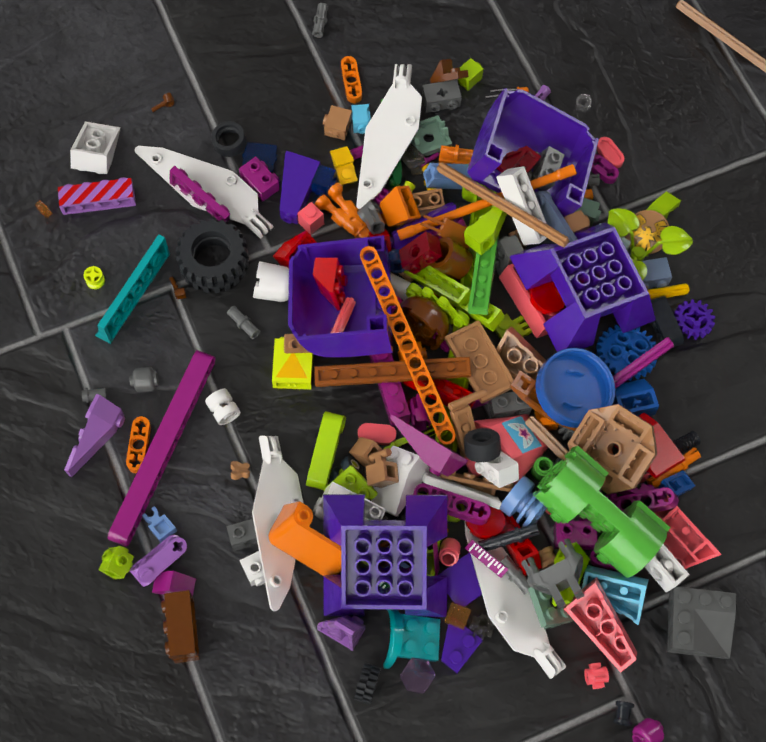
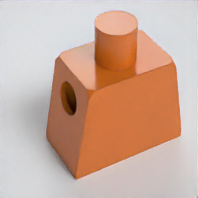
M396 186L380 202L382 210L380 215L384 223H387L389 227L401 226L421 218L409 186Z

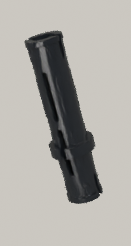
M535 522L534 524L522 528L515 527L512 531L478 541V544L486 551H490L515 542L522 543L525 539L539 536L540 532Z

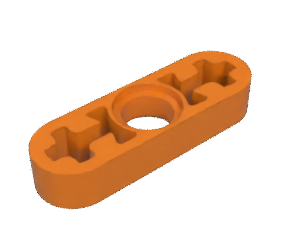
M346 56L341 60L346 98L350 103L356 104L362 100V88L357 62L354 57ZM348 63L351 65V71H348ZM354 77L356 81L350 83L347 81V78ZM355 88V94L357 96H353L352 89Z
M143 416L135 418L131 428L126 465L132 473L138 472L148 451L151 424ZM144 422L146 427L142 428V435H139L140 430L138 426ZM142 440L144 446L141 449H135L133 447L135 441ZM135 454H138V461L140 464H137L136 467H133L131 462H135Z

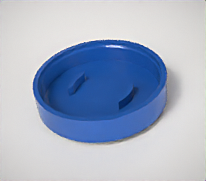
M568 348L555 353L541 366L536 378V394L542 409L551 419L563 426L578 428L588 410L612 406L615 398V383L609 368L597 355L584 349Z

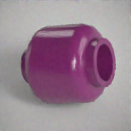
M651 718L643 719L632 730L633 742H662L664 739L662 724Z

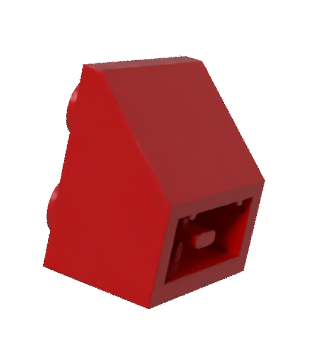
M315 258L313 276L319 290L337 310H341L342 303L345 301L344 286H347L348 282L347 275L344 274L343 265L340 264L338 258Z

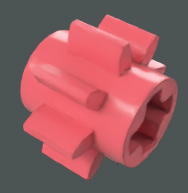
M600 662L589 664V669L584 670L586 684L592 685L593 689L605 687L604 683L609 682L608 669L606 666L601 667Z

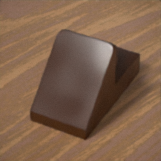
M443 59L434 71L430 84L469 77L468 70L453 69L452 60Z

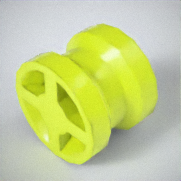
M91 266L84 271V279L89 288L99 289L104 285L105 278L100 268Z

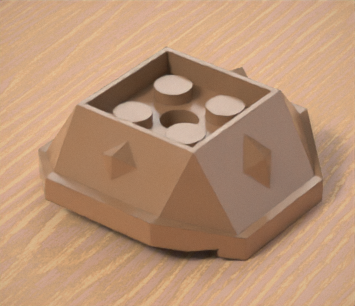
M619 404L588 410L568 442L569 451L572 447L579 446L609 472L600 488L607 494L635 489L657 456L654 426ZM615 444L619 447L616 455L612 453V447Z

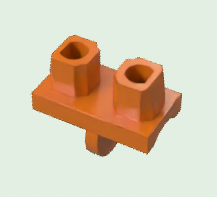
M441 145L439 163L470 164L473 150L459 148V145L455 147Z

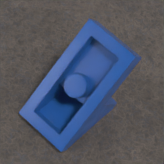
M683 470L663 479L658 488H670L679 497L694 488L695 484Z

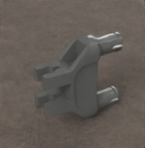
M564 539L567 547H565L562 541L558 544L565 559L542 571L538 570L532 557L527 558L530 566H528L526 560H523L521 563L528 575V585L537 591L551 595L559 609L566 606L560 591L571 587L577 600L584 597L582 589L578 584L583 567V557L581 554L576 553L570 539Z

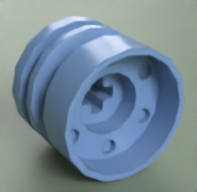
M523 476L517 482L500 506V510L509 517L518 512L519 515L516 519L518 524L526 518L522 527L537 522L547 509L533 496L532 490L535 483L526 476Z

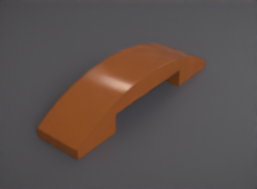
M520 370L510 385L511 389L527 405L555 422L545 413L538 401L536 385H534L536 381ZM563 426V427L568 428V429L573 430V431H575V430L577 429V428H571V427Z

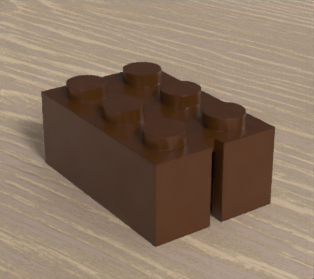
M186 590L165 593V600H161V607L166 617V621H163L164 633L167 634L168 642H165L166 655H169V658L174 663L200 660L195 603L191 592Z

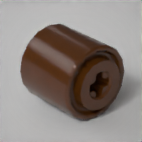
M442 237L439 239L442 257L430 264V266L454 280H459L472 267L473 255L470 250L454 240Z

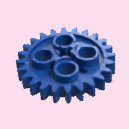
M615 325L614 330L609 327L608 331H604L602 337L598 339L596 346L597 356L607 365L610 372H614V375H616L631 364L630 362L635 361L656 345L655 341L651 342L652 335L645 336L646 330L641 333L639 332V327L636 330L623 333L618 325ZM657 359L635 374V378L639 380L640 375L646 377L647 372L651 373Z

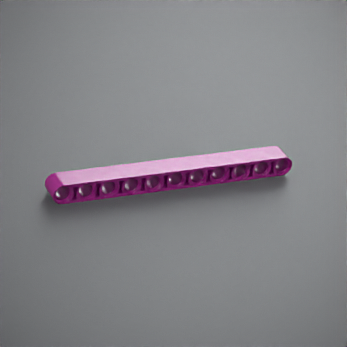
M196 350L109 530L108 540L126 547L132 541L143 517L142 515L148 507L216 360L215 356Z

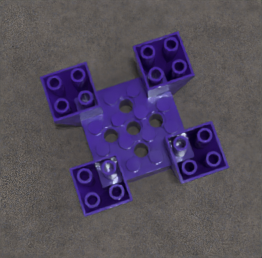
M602 223L574 233L578 240L569 242L566 247H561L558 244H542L510 256L526 290L553 281L566 306L564 310L543 324L557 352L568 348L585 349L592 346L600 317L611 313L614 314L623 333L655 321L649 292L617 230L608 223Z
M323 494V535L341 546V575H324V616H365V609H405L406 615L447 617V576H427V547L447 537V495H406V520H365V494ZM387 540L390 545L388 547H381L379 542ZM366 561L369 566L362 568L358 565V562ZM381 561H387L390 564V566L387 568H382L379 565V563ZM408 561L411 566L403 568L400 566V563ZM387 582L390 586L384 589L379 584Z

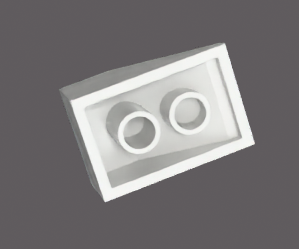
M85 122L70 150L71 168L107 174L112 164L120 127Z
M392 446V454L386 457V460L397 463L399 482L383 488L373 487L378 494L371 501L386 508L385 512L397 517L406 505V495H413L416 486L423 482L424 472H430V467L417 454Z

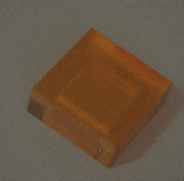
M452 602L444 622L464 630L471 610Z

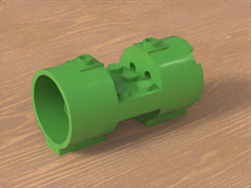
M579 446L572 447L565 454L564 457L566 459L557 462L537 485L540 490L533 492V496L548 508L547 510L551 513L550 517L557 523H568L577 515L583 519L587 518L592 522L591 527L597 532H603L594 546L593 551L597 554L596 558L605 565L607 563L611 564L624 577H632L643 569L657 554L664 544L667 532L671 527L640 500L633 501L630 506L621 511L599 491L609 472Z

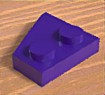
M452 615L448 622L441 661L457 674L483 640Z

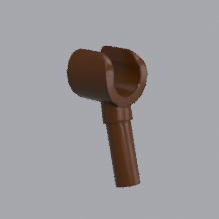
M171 93L164 94V101L152 107V112L164 106L172 107L174 99Z
M170 277L169 280L173 286L176 299L186 298L184 287L178 288L174 277Z

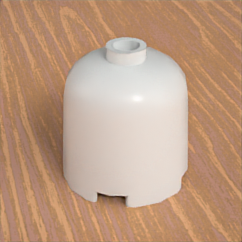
M259 262L256 278H260V281H256L253 298L278 302L287 301L289 296V268Z

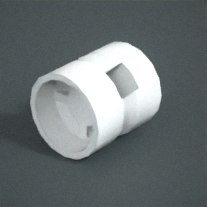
M225 388L215 391L205 400L210 411L214 412L213 416L219 425L232 422L241 413L236 403L231 402L232 397Z

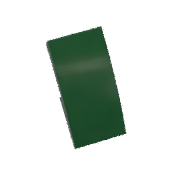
M401 160L388 179L391 188L401 186Z

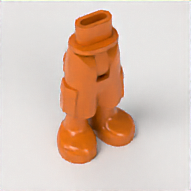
M339 182L329 189L328 197L324 194L316 200L314 205L319 210L330 212L332 214L331 219L354 235L355 238L369 237L368 232L370 231L366 223L357 214L359 209L351 200H344L342 196L343 186ZM331 200L336 202L341 208H336Z

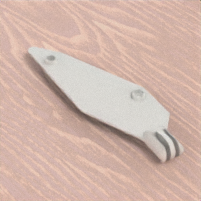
M395 64L393 84L365 129L356 204L358 209H361L370 199L373 200L381 192L419 129L422 96L410 84L411 64H407V72L405 64H400V69L398 64Z
M137 146L135 148V153L169 185H171L169 183L170 169L174 165L178 169L182 168L192 181L195 180L201 185L203 191L211 193L218 204H223L228 208L230 220L245 224L260 239L263 237L262 234L266 235L268 233V229H273L274 226L259 213L258 194L233 171L165 148ZM178 185L172 186L193 207L206 211L205 205H197L190 194L186 196L180 191L181 189Z
M260 436L259 443L263 464L252 516L270 609L277 611L290 589L296 559L273 546L269 541L268 535L283 506L298 501L303 503L298 474L282 459L278 436Z
M465 524V536L468 544L471 540H474L477 544L478 541L484 540L473 536ZM503 547L487 551L498 561H501L508 555ZM471 554L488 617L514 651L534 657L548 677L552 679L564 670L566 665L550 645L546 630L541 628L529 592L524 595L518 586L508 579L509 576L506 573L500 578Z

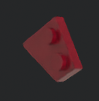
M525 146L517 151L507 153L503 157L501 165L496 169L503 173L507 169L524 166L528 175L542 156L528 146Z

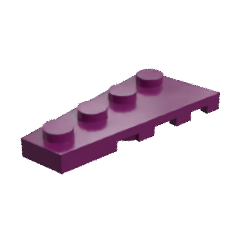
M174 165L170 169L169 183L172 186L178 185L181 189L180 191L186 196L190 194L197 205H205L206 211L217 220L227 222L230 220L228 208L223 204H218L211 193L203 191L201 185L195 180L192 181L182 168L178 169Z

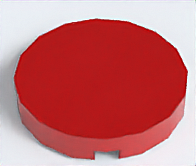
M552 281L529 290L531 304L542 314L556 315L565 305Z
M471 507L469 514H472L473 507ZM490 507L491 513L487 523L476 525L465 521L466 527H468L469 532L479 539H488L500 535L504 530L506 520L503 512L500 509ZM479 511L478 516L482 517L483 511Z

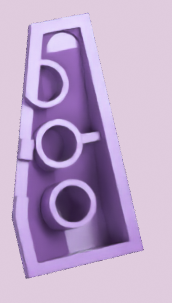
M99 394L95 395L85 417L88 418L86 427L80 429L78 434L79 444L73 447L64 469L70 477H73L116 433L118 427H121L124 423L125 417L122 409Z
M346 615L319 622L317 630L353 651L365 631V625H363L364 621L357 616L350 617Z

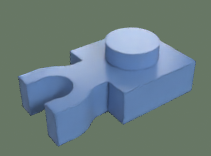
M154 506L151 508L154 513L152 517H148L146 513L142 516L150 524L148 526L150 531L161 543L165 538L177 532V529L165 514L160 517L158 510Z

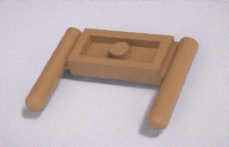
M481 389L448 403L458 447L461 450L460 455L464 458L466 457L464 437L469 431L476 429L471 407L468 404L487 396L486 389Z

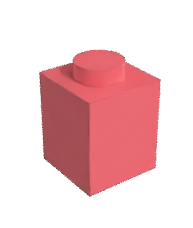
M310 202L298 212V223L312 235L324 225V214Z

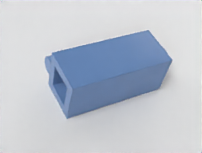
M430 163L423 172L427 188L462 189L461 185L438 172L437 166L439 163ZM445 163L471 179L467 173L469 164Z

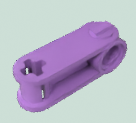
M175 534L168 536L147 555L138 560L130 568V572L143 587L149 585L160 573L184 554L187 549L186 541ZM175 541L177 542L178 546L176 549L174 548L173 544Z

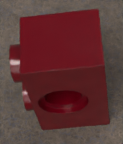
M427 231L399 250L402 269L413 274L419 273L442 257L439 238Z

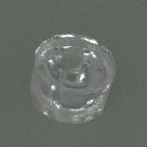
M586 94L579 95L576 99V108L581 112L590 110L592 99ZM582 101H586L585 105H581Z

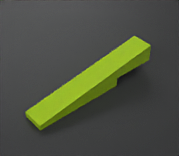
M427 266L417 274L404 271L406 275L424 287H429L439 297H446L450 304L474 320H479L482 325L493 332L505 318L502 310L490 303L488 315L469 314L468 306L471 290L431 266Z

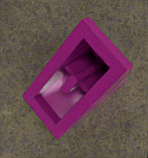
M176 571L162 572L154 580L152 593L164 595L165 593L189 590L193 596L196 578Z

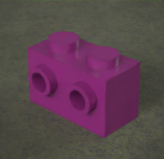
M254 157L239 168L240 178L258 194V198L262 202L279 191V178L275 173H271L268 170L264 161Z
M587 518L579 519V521L570 520L568 523L555 522L554 549H560L558 546L559 542L562 541L566 545L564 539H570L571 543L577 542L582 550H593L597 542V531L591 527L592 522Z

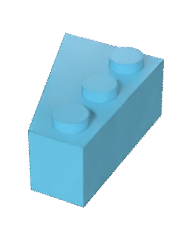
M588 565L585 570L582 589L597 577L613 608L616 610L615 612L625 615L633 620L635 624L639 625L649 579L636 576L626 578L619 572Z

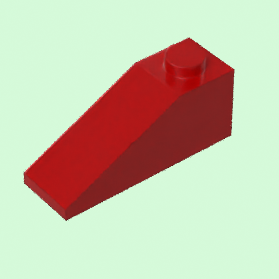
M505 516V527L501 534L512 531L515 527L521 528L513 516ZM529 538L523 540L522 543L515 542L506 545L518 569H522L524 576H527V573L521 563L523 560H526L528 566H530L527 558L532 557L538 570L542 568L539 552Z

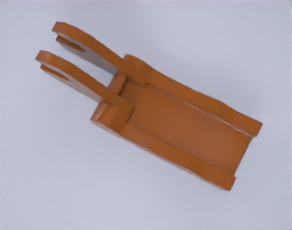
M428 215L423 216L441 226L437 229L422 222L420 225L437 232V235L440 237H448L469 249V246L465 244L464 231L467 227L445 217L441 222Z

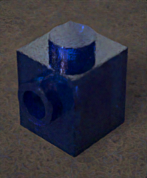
M319 164L311 182L312 191L320 196L324 194L328 196L329 189L337 183L336 170Z

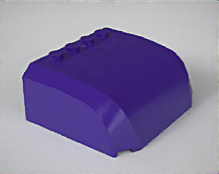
M505 88L495 100L484 119L467 173L472 180L500 193L502 191L496 177L501 172L496 168L501 165L503 157L507 153L517 151L525 146L540 153L550 146L565 154L560 168L573 164L577 173L574 176L556 181L555 185L547 190L551 194L552 200L560 213L565 217L574 213L582 206L599 139H595L588 131L590 128L585 123L525 90L509 91Z
M384 235L298 245L295 256H292L289 260L288 326L297 341L307 351L322 357H355L393 353V333L389 326L387 315L382 310L360 258V252L364 247L371 246L375 248L391 283L390 261ZM367 253L364 256V259L367 261H371L374 259L375 255L373 253ZM315 258H338L340 264L343 265L344 274L347 275V286H344L345 298H354L356 304L344 332L331 333L340 310H337L319 290L313 276ZM375 270L372 273V277L375 279L382 276L380 270ZM382 288L379 294L385 297L389 295L390 290ZM389 306L387 309L389 314H392V306Z

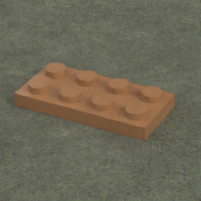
M479 320L445 336V341L454 357L470 356L471 377L466 378L474 392L481 389L487 390V396L479 399L481 404L511 390L510 385L514 379Z

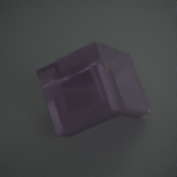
M411 658L400 675L407 691L425 693L436 676L429 661L418 658Z

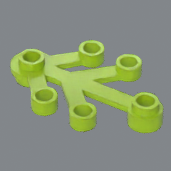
M411 283L407 287V292L405 293L407 297L423 296L435 301L447 314L449 324H454L458 328L469 325V316L463 311H456L446 297L440 296L438 299L429 287L421 289L415 283Z

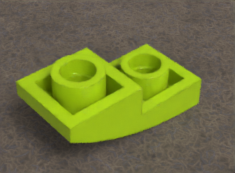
M666 191L646 210L656 211L667 219L668 214L679 207L681 200Z

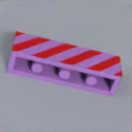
M123 177L117 180H102L93 183L84 182L77 185L67 184L58 187L59 207L63 215L136 206L134 185L131 178Z

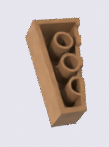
M513 327L506 330L496 348L513 378L521 370L536 381L541 366L546 362Z

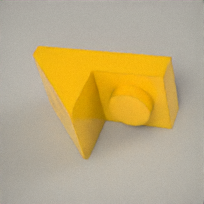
M348 147L331 150L330 154L339 183L346 185L357 182L358 179L353 165L354 159Z

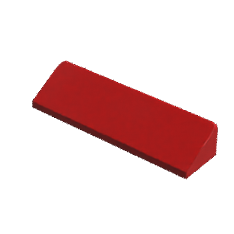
M447 379L433 380L443 405L447 407L448 403L472 394V392ZM429 380L418 381V385L421 387H425L429 383ZM413 381L402 382L417 391ZM428 395V397L437 401L434 395ZM473 401L468 405L472 408L476 401Z

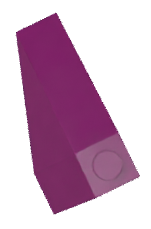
M394 415L390 416V419L422 461L431 467L429 471L437 476L443 474L448 477L467 463V459L448 447L437 443L435 439L421 433L417 428Z

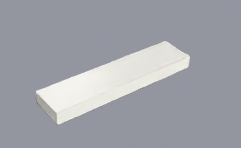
M424 472L422 480L425 484L500 509L501 501L498 497Z

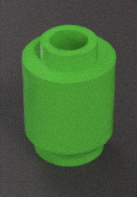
M547 457L538 458L531 468L532 476L536 480L541 481L554 466L553 462Z

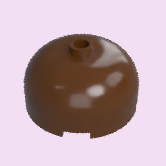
M411 296L403 300L400 306L415 341H421L422 347L426 345L431 350L438 349L445 340V336L448 335L450 328L449 319L445 311L435 301L427 297ZM398 323L400 325L398 330L403 332L406 326L403 323ZM437 332L438 335H435V336H436L435 339H432V337L434 336V334Z

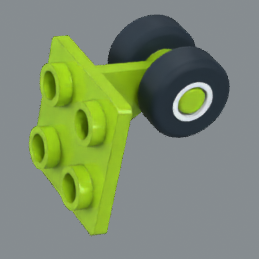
M346 456L341 461V469L336 466L331 470L329 476L331 483L334 482L356 494H365V498L370 501L377 496L378 492L372 486H367V480L361 475L363 473L362 466L354 457Z

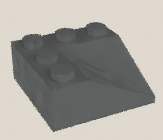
M685 587L671 589L669 591L667 652L730 659L736 616V593Z

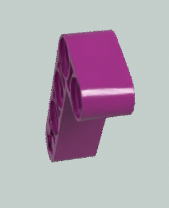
M422 483L417 485L413 492V495H418L421 491H425L428 495H447V515L476 525H484L490 517L491 510L487 504ZM458 504H464L467 509L465 511H459L456 508V506ZM471 507H473L472 514H469ZM479 511H483L482 517L478 516Z
M659 488L617 497V493L604 495L621 511L624 510V506L628 502L640 500L644 503L648 498L652 499V503L647 507L654 513L673 509L679 502L678 496L670 488ZM667 495H670L671 497L668 498V502H666L665 499H667Z

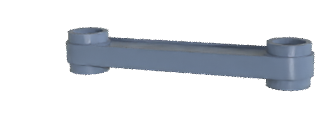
M548 191L536 192L535 195L546 224L567 236L569 242L578 240L553 202L551 194Z

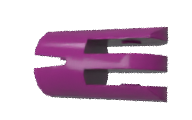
M417 394L416 397L407 401L412 426L423 431L427 429V424L428 427L431 426V421L419 394Z

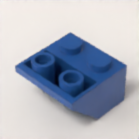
M645 379L623 383L615 389V398L612 405H622L637 416L642 413H646L649 416L656 414L659 404L653 387Z

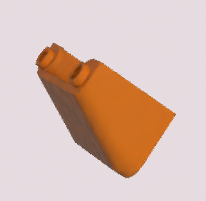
M300 501L284 505L269 532L270 543L322 576L338 575L341 572V546L309 527L313 519V512L307 505Z

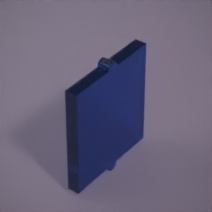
M247 142L245 152L242 154V166L254 157H257L260 161L266 163L270 172H273L275 161H277V145Z

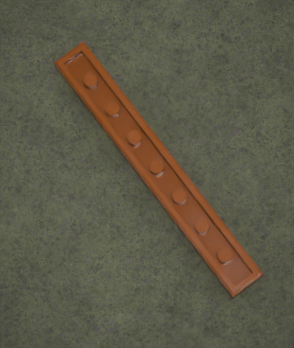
M470 356L424 359L432 380L471 377ZM411 360L410 366L414 369L421 365L420 360ZM405 361L315 367L316 387L413 381ZM421 377V378L418 379V381H419V380H428V378H426V377Z

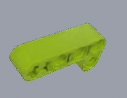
M327 411L324 412L306 486L324 490L328 485L340 434L344 430L346 416Z

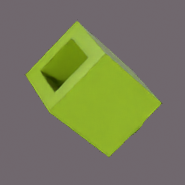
M470 58L460 67L461 71L468 70L469 77L457 79V82L469 91L482 79L484 68H482L480 63Z

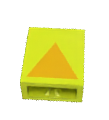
M284 337L275 339L272 373L273 388L311 390L313 353H284Z

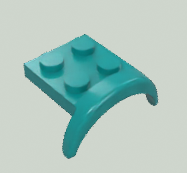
M387 609L390 616L391 631L389 649L383 668H391L397 657L438 661L440 619L400 614L397 609Z

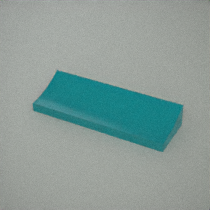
M158 234L97 325L96 337L110 344L112 343L169 257L170 252L165 237Z

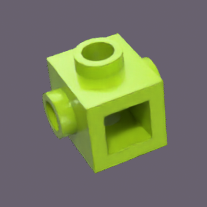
M122 546L109 548L102 556L103 561L99 571L114 579H122L130 571L134 556L129 554V550Z

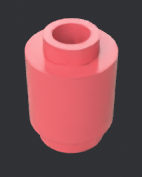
M446 538L441 543L439 559L445 566H453L459 560L461 545L456 539Z

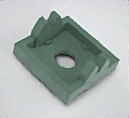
M439 115L420 121L419 129L411 141L418 157H425L440 152L441 145L452 147L448 127H445V121H441ZM426 134L433 135L434 140L432 142H426L424 140V136Z
M531 587L528 588L541 628L545 630L574 621L564 610V607L560 609L558 606L557 609L551 607L549 602L550 598H552L551 595Z

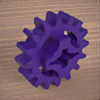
M691 299L689 304L687 301H684L682 305H678L674 313L676 321L682 330L681 332L683 335L687 334V339L693 336L697 340L699 335L703 339L706 334H710L711 328L715 325L713 322L715 316L711 315L713 310H707L708 304L701 305V300L695 303Z

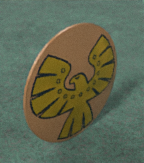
M643 210L635 214L639 220V227L633 231L634 246L642 247L645 251H648L658 241H662L660 234L664 228L669 226L666 218L653 210ZM630 234L626 236V239L631 241ZM662 244L655 248L649 254H653L660 251L662 249Z

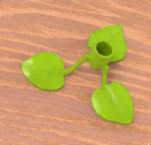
M621 208L612 209L608 212L607 223L615 227L619 236L625 237L630 234L631 253L629 256L642 281L647 276V267L642 261L645 256H648L659 245L662 244V249L665 253L676 255L686 251L693 243L692 238L683 229L677 226H668L660 234L662 241H658L648 251H645L642 247L634 246L633 231L639 227L637 216L633 212Z

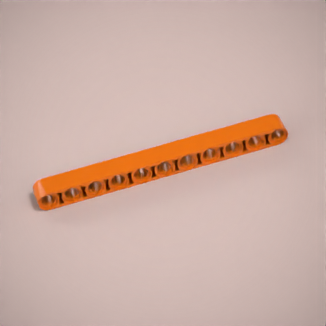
M371 246L364 247L360 252L361 261L382 310L387 315L391 331L437 438L441 444L451 445L456 438L455 431L375 248ZM367 253L375 255L371 261L365 260L364 256ZM375 270L382 272V276L378 279L372 277V273ZM382 288L390 290L389 295L385 297L381 296L379 292ZM389 306H396L398 308L397 312L389 314L387 312ZM398 323H403L406 326L403 332L395 331V326ZM405 341L413 343L411 350L407 351L402 348ZM419 359L421 361L420 367L412 368L410 366L411 360ZM426 377L429 383L427 386L421 387L418 385V379ZM434 395L437 401L433 405H428L425 402L426 397ZM436 413L444 415L445 418L442 423L434 422L433 416ZM444 431L452 433V439L448 442L441 439V434Z

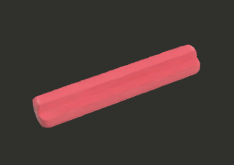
M345 298L331 333L344 332L356 304L354 298Z

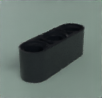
M660 296L651 299L655 315V321L651 324L659 342L668 337L674 343V347L684 344L683 334L666 297Z

